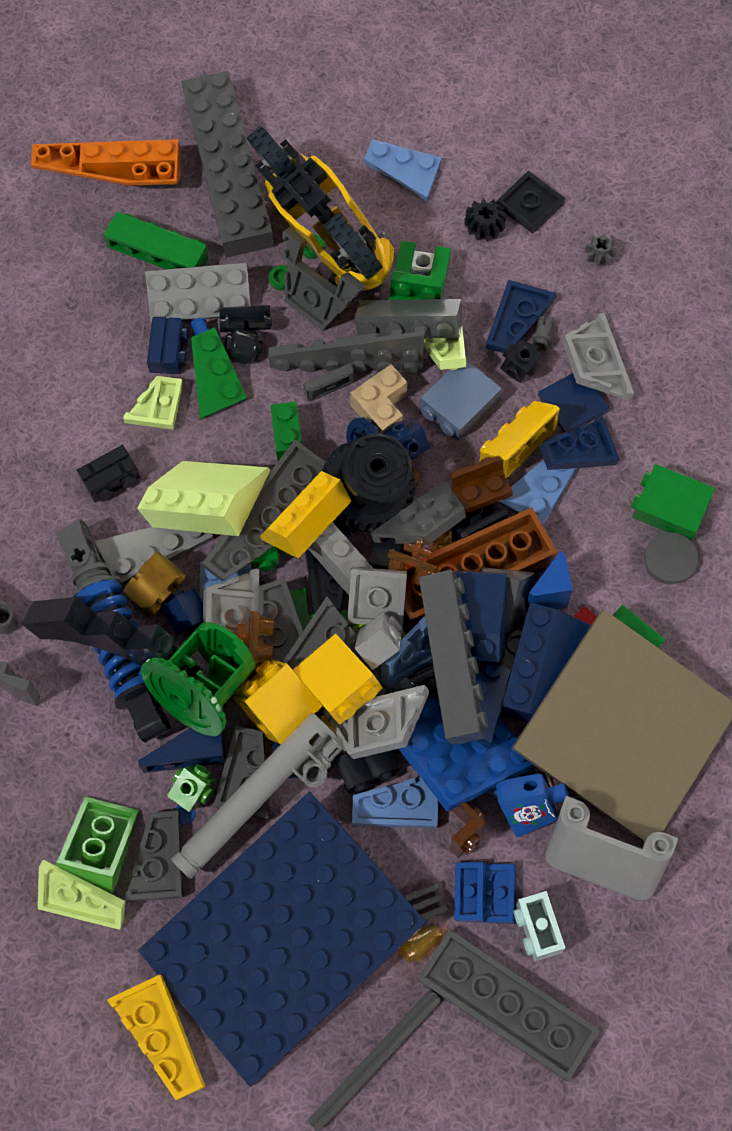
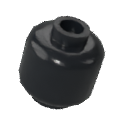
M233 329L231 334L227 333L224 348L231 361L251 364L256 356H261L263 342L258 341V334L255 331Z

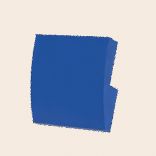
M484 862L455 863L454 921L516 924L513 910H516L517 866L515 864H485Z

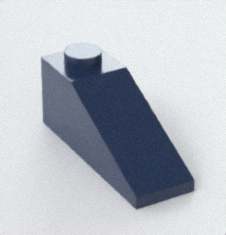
M189 728L138 760V765L143 773L177 770L193 764L202 766L224 764L227 758L225 731L223 729L217 736H208Z

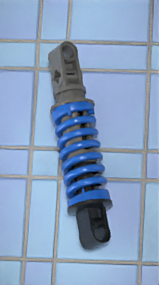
M79 519L57 531V538L64 549L73 572L72 582L77 586V589L72 593V597H77L95 613L118 611L134 626H138L136 621L130 620L133 615L132 610L125 608L128 600L121 593L122 585L118 576H109V568L106 563L101 562L92 540V534L86 523ZM93 647L94 651L99 654V663L104 667V676L110 680L109 688L115 694V707L120 710L129 709L139 738L146 743L171 730L169 720L161 704L153 697L142 679L141 666L113 653Z

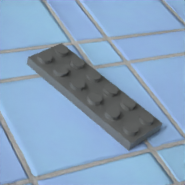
M450 929L417 979V981L567 1082L572 1078L600 1029Z

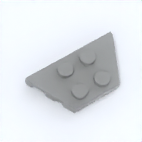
M605 313L599 314L592 322H586L578 330H573L564 336L562 343L577 384L631 400L634 391Z
M253 569L241 576H235L223 583L207 587L203 595V623H217L237 635L253 655L255 661L254 673L258 668L259 569Z
M425 685L374 697L361 706L350 719L345 720L340 725L326 709L324 714L332 724L337 736L343 742L347 753L353 759L407 746L429 695V690Z

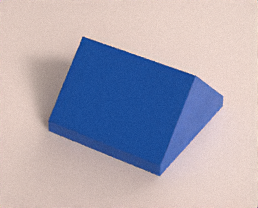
M559 552L529 592L527 612L530 603L553 609L568 608L572 594V585L566 556L563 552Z

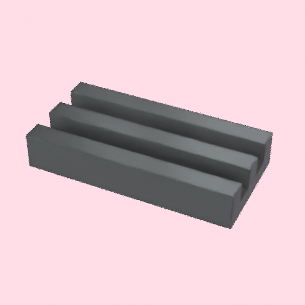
M346 364L303 383L304 395L307 401L311 402L354 383V370L351 364Z
M437 883L404 896L411 902L434 892L435 897L412 905L418 911L435 903L439 904V908L421 914L425 921L448 912Z

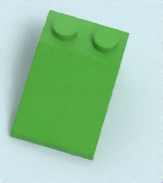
M85 796L56 862V866L113 895L139 810Z

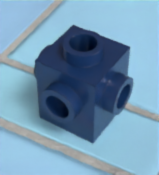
M411 418L395 424L390 430L384 432L385 435L393 437L405 447L411 460L430 449L423 426Z

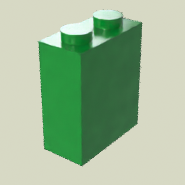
M655 464L652 472L646 471L640 486L645 487L642 495L636 493L631 508L635 509L632 518L665 532L679 533L686 536L692 542L715 488Z

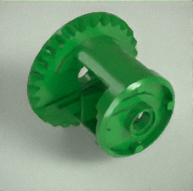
M204 622L169 660L166 661L163 658L157 657L148 659L141 666V676L153 697L177 720L201 734L217 736L223 731L226 724L225 713L222 711V707L254 671L255 661L249 648L237 635L217 623ZM198 650L209 663L207 678L199 670L195 680L194 677H189L186 671H181L180 668L184 664L193 668L197 661L192 659L191 656Z

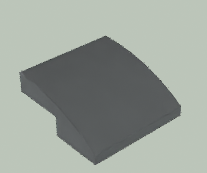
M0 661V687L12 696L37 706L40 694L31 681L17 677L8 663Z

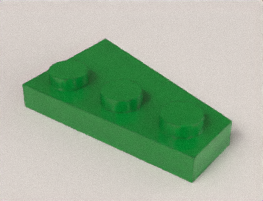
M215 327L191 337L200 419L247 399Z

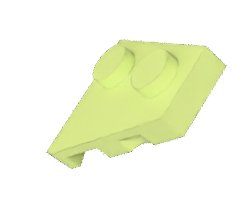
M156 376L150 383L148 390L143 392L137 399L138 403L129 413L126 412L124 414V423L174 430L183 380Z

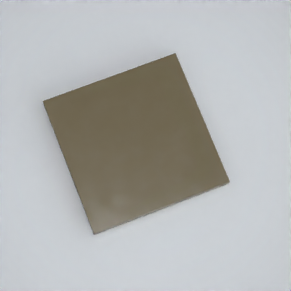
M603 609L511 749L560 784L564 783L571 792L645 843L648 836L652 833L663 832L732 720V701Z

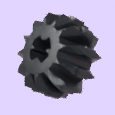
M483 197L481 203L473 201L472 207H467L464 225L468 227L469 235L475 234L477 240L481 236H485V240L488 242L490 235L497 239L499 232H503L505 229L506 212H503L502 204L495 205L494 199L486 202Z

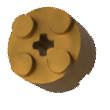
M155 552L142 565L135 578L132 577L123 593L153 617L163 605L162 603L165 600H169L168 596L177 591V587L187 575L164 555Z

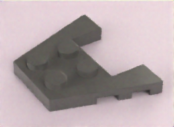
M289 227L282 234L283 240H286L283 259L287 262V272L284 273L285 301L323 331L364 289L365 285L349 272L341 275L337 288L334 284L328 282L302 261L307 240Z

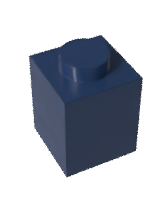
M195 588L185 593L183 589L168 596L170 601L161 606L176 635L203 622V602Z

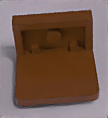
M464 802L452 809L466 824L451 838V850L458 858L463 853L468 856L478 847V840L483 835L485 826L483 813L475 805L470 807Z

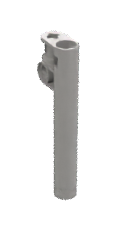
M312 712L182 847V850L178 851L171 858L173 863L192 879L199 871L198 869L202 868L292 773H295L309 787L321 785L326 779V770L331 766L330 762L342 750L346 752L343 742Z

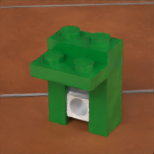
M401 240L395 271H392L390 278L389 300L443 299L451 248L436 246L435 253L415 251L416 243Z

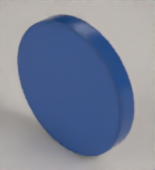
M180 805L174 810L179 811L180 825H188L195 818V810L188 812Z

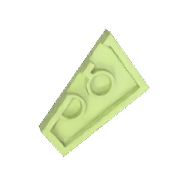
M461 328L459 338H424V348L440 370H456L466 367L463 328Z

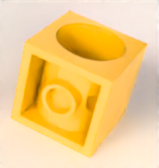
M267 660L256 669L257 674L252 679L244 681L232 696V699L260 731H263V735L267 739L282 744L312 712L315 714L322 705L287 663L275 660L269 662Z

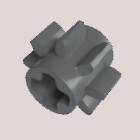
M605 234L598 237L592 236L591 244H586L585 252L589 253L587 261H593L597 267L604 263L610 265L611 257H616L617 249L613 248L615 240H610Z

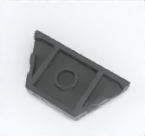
M443 481L426 494L420 496L408 507L402 509L394 517L371 532L373 541L376 543H381L383 538H395L396 544L415 543L418 545H429L463 520L466 514L464 507L449 484Z

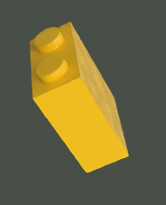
M334 634L293 669L339 725L345 720L350 719L367 701L372 700L383 689L372 672L337 634Z

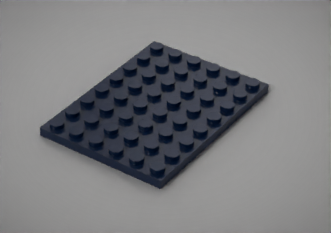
M309 791L137 951L157 975L163 976L166 986L248 1086L252 1087L427 922L312 792Z

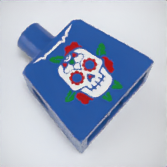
M541 774L501 780L496 784L498 803L516 838L556 821L557 812L555 804L564 802L565 797L568 796L564 783L548 787Z

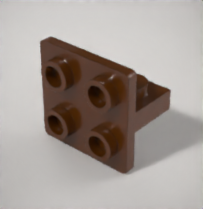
M500 456L484 458L475 465L460 467L450 474L451 489L464 507L465 514L513 496V491L502 470Z

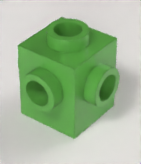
M193 764L185 768L182 767L174 775L172 780L174 785L167 796L188 812L198 809L202 803L205 804L209 801L214 793L212 787L216 779L210 776V771L202 765Z

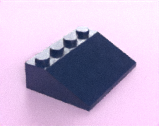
M530 603L500 715L529 722L591 625L557 609Z

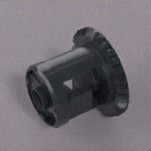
M369 434L356 440H350L334 450L323 466V472L341 480L351 499V502L336 519L354 530L373 532L402 509L412 504L416 488L411 458L405 447L388 435Z

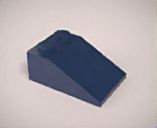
M453 571L457 578L461 577L465 593L461 594L462 604H466L469 612V620L465 622L467 630L471 631L474 646L470 647L471 656L475 657L476 661L500 662L505 656L507 573Z

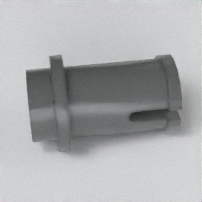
M544 316L538 318L536 334L532 337V343L537 350H547L552 344L550 336L554 320L550 317L546 318V324H544Z

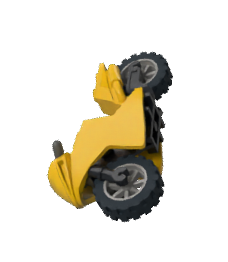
M261 125L246 137L262 158V161L260 160L255 167L265 178V185L269 192L268 196L294 231L307 240L306 246L335 273L329 276V282L338 286L341 275L349 272L365 285L362 291L373 289L384 282L389 275L394 259V248L388 240V234L381 232L377 236L365 215L333 171L316 156L308 158L298 153L286 139L279 146ZM334 187H337L343 194L347 204L360 220L363 227L358 230L359 234L337 206L332 210L327 206L331 200L326 194ZM305 212L311 218L315 215L319 220L312 227L332 251L330 255L321 247L313 233L296 221Z

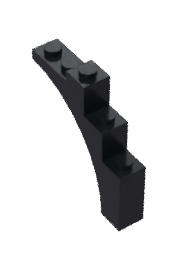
M77 597L33 601L22 622V625L39 639L63 640L92 646L118 655L140 666L148 659L155 657L163 658L167 661L178 650L174 646L176 639L161 626H134L118 611L95 613ZM184 664L180 668L181 671L185 670L188 676L194 677L195 680L199 670L203 673V670L198 665L190 668Z

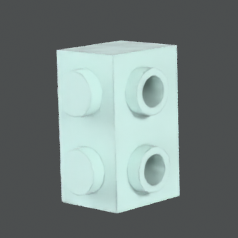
M547 891L518 899L517 909L513 910L518 927L523 926L526 938H523V944L527 955H533L535 962L563 953L565 945Z

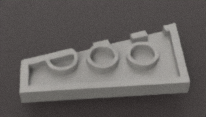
M150 527L94 542L111 575L118 576L123 586L132 577L135 578L142 565L155 552H159L172 561L214 540L211 533Z

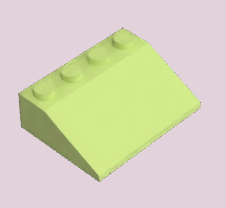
M182 461L148 487L137 509L154 528L239 536L270 473V469L268 467Z

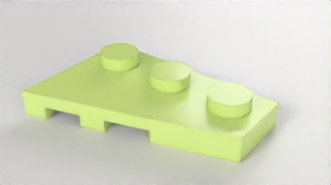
M42 860L39 866V910L121 929L125 913L124 900L45 860Z

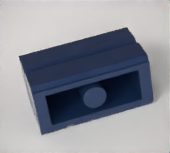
M175 317L152 318L147 357L149 373L180 374L181 366L186 365V351L183 350V343H188L189 329L185 328L183 319Z

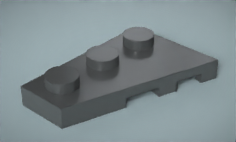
M235 726L213 805L214 808L219 809L265 762L263 731ZM268 799L251 817L269 821Z

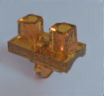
M420 538L415 545L408 542L404 545V550L411 552L412 556L391 549L387 557L391 558L388 570L405 571L407 564L416 567L411 582L420 585L419 577L437 573L439 567L419 560L420 556L429 559L432 551L423 548L425 540Z
M250 611L248 633H245L244 624H237V632L234 634L245 644H248L256 666L257 662L272 660L273 644L258 643V635L272 636L274 619L260 617L259 611Z

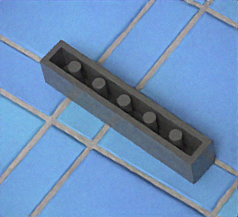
M452 570L419 577L445 738L452 745L486 738L484 729L488 728L486 713L484 711L481 712L479 702L483 701V692L480 684H476L475 674H478L479 670L476 658L471 656L470 647L474 646L472 633L470 630H467L465 622L469 620V612L466 604H462L461 594L465 593L461 577L457 578Z

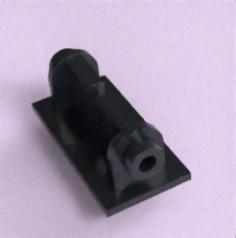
M270 305L219 308L220 332H232L233 329L269 330L272 327Z

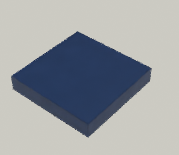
M573 373L538 391V397L543 403L556 405L560 408L557 424L563 433L574 431L579 426L585 423L588 424L610 410L598 390L577 384Z

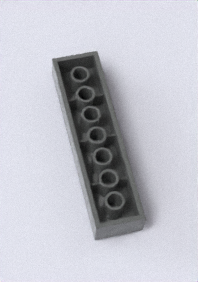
M229 71L181 81L226 258L274 247L271 225Z

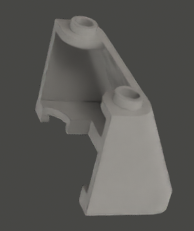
M566 796L546 848L545 858L548 864L557 870L635 900L644 901L652 897L674 853L678 838L666 833L655 832L648 836L643 849L586 828L590 817L588 807L581 801Z

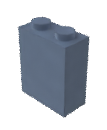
M466 360V367L449 370L421 397V412L428 420L432 421L434 419L439 423L442 431L447 436H454L460 440L500 400L502 388Z

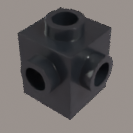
M520 339L516 346L511 343L502 356L506 359L500 369L509 377L521 383L527 375L532 377L540 366L537 361L542 354L538 352L532 343Z

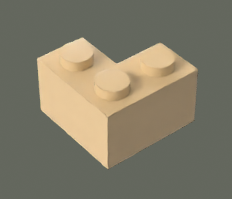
M391 364L350 393L351 407L360 417L373 419V425L379 427L377 433L384 434L395 424L403 422V415L394 404L407 396V381Z

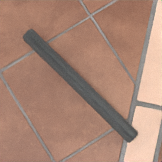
M429 990L314 1112L308 1122L316 1131H321L440 1003V998L435 992Z

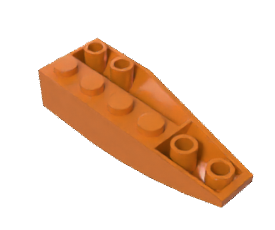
M178 139L32 144L31 167L128 186L178 184L182 177V152Z

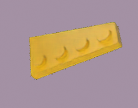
M157 975L107 999L111 1007L121 1017V1021L126 1029L132 1033L138 1042L139 1048L154 1065L155 1071L175 1100H180L206 1088L162 975Z

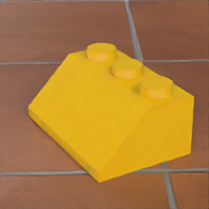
M533 401L528 407L523 406L517 412L516 419L510 424L508 422L505 423L493 441L488 440L483 444L480 449V461L487 457L500 456L502 470L507 478L555 432L560 408L556 405Z
M321 471L261 534L260 538L299 559L351 502L341 480Z

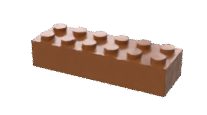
M531 507L394 569L407 571L403 618L409 630H412L425 616L419 577L447 570L481 572L482 568L536 573L549 567L556 558L557 551L533 508Z

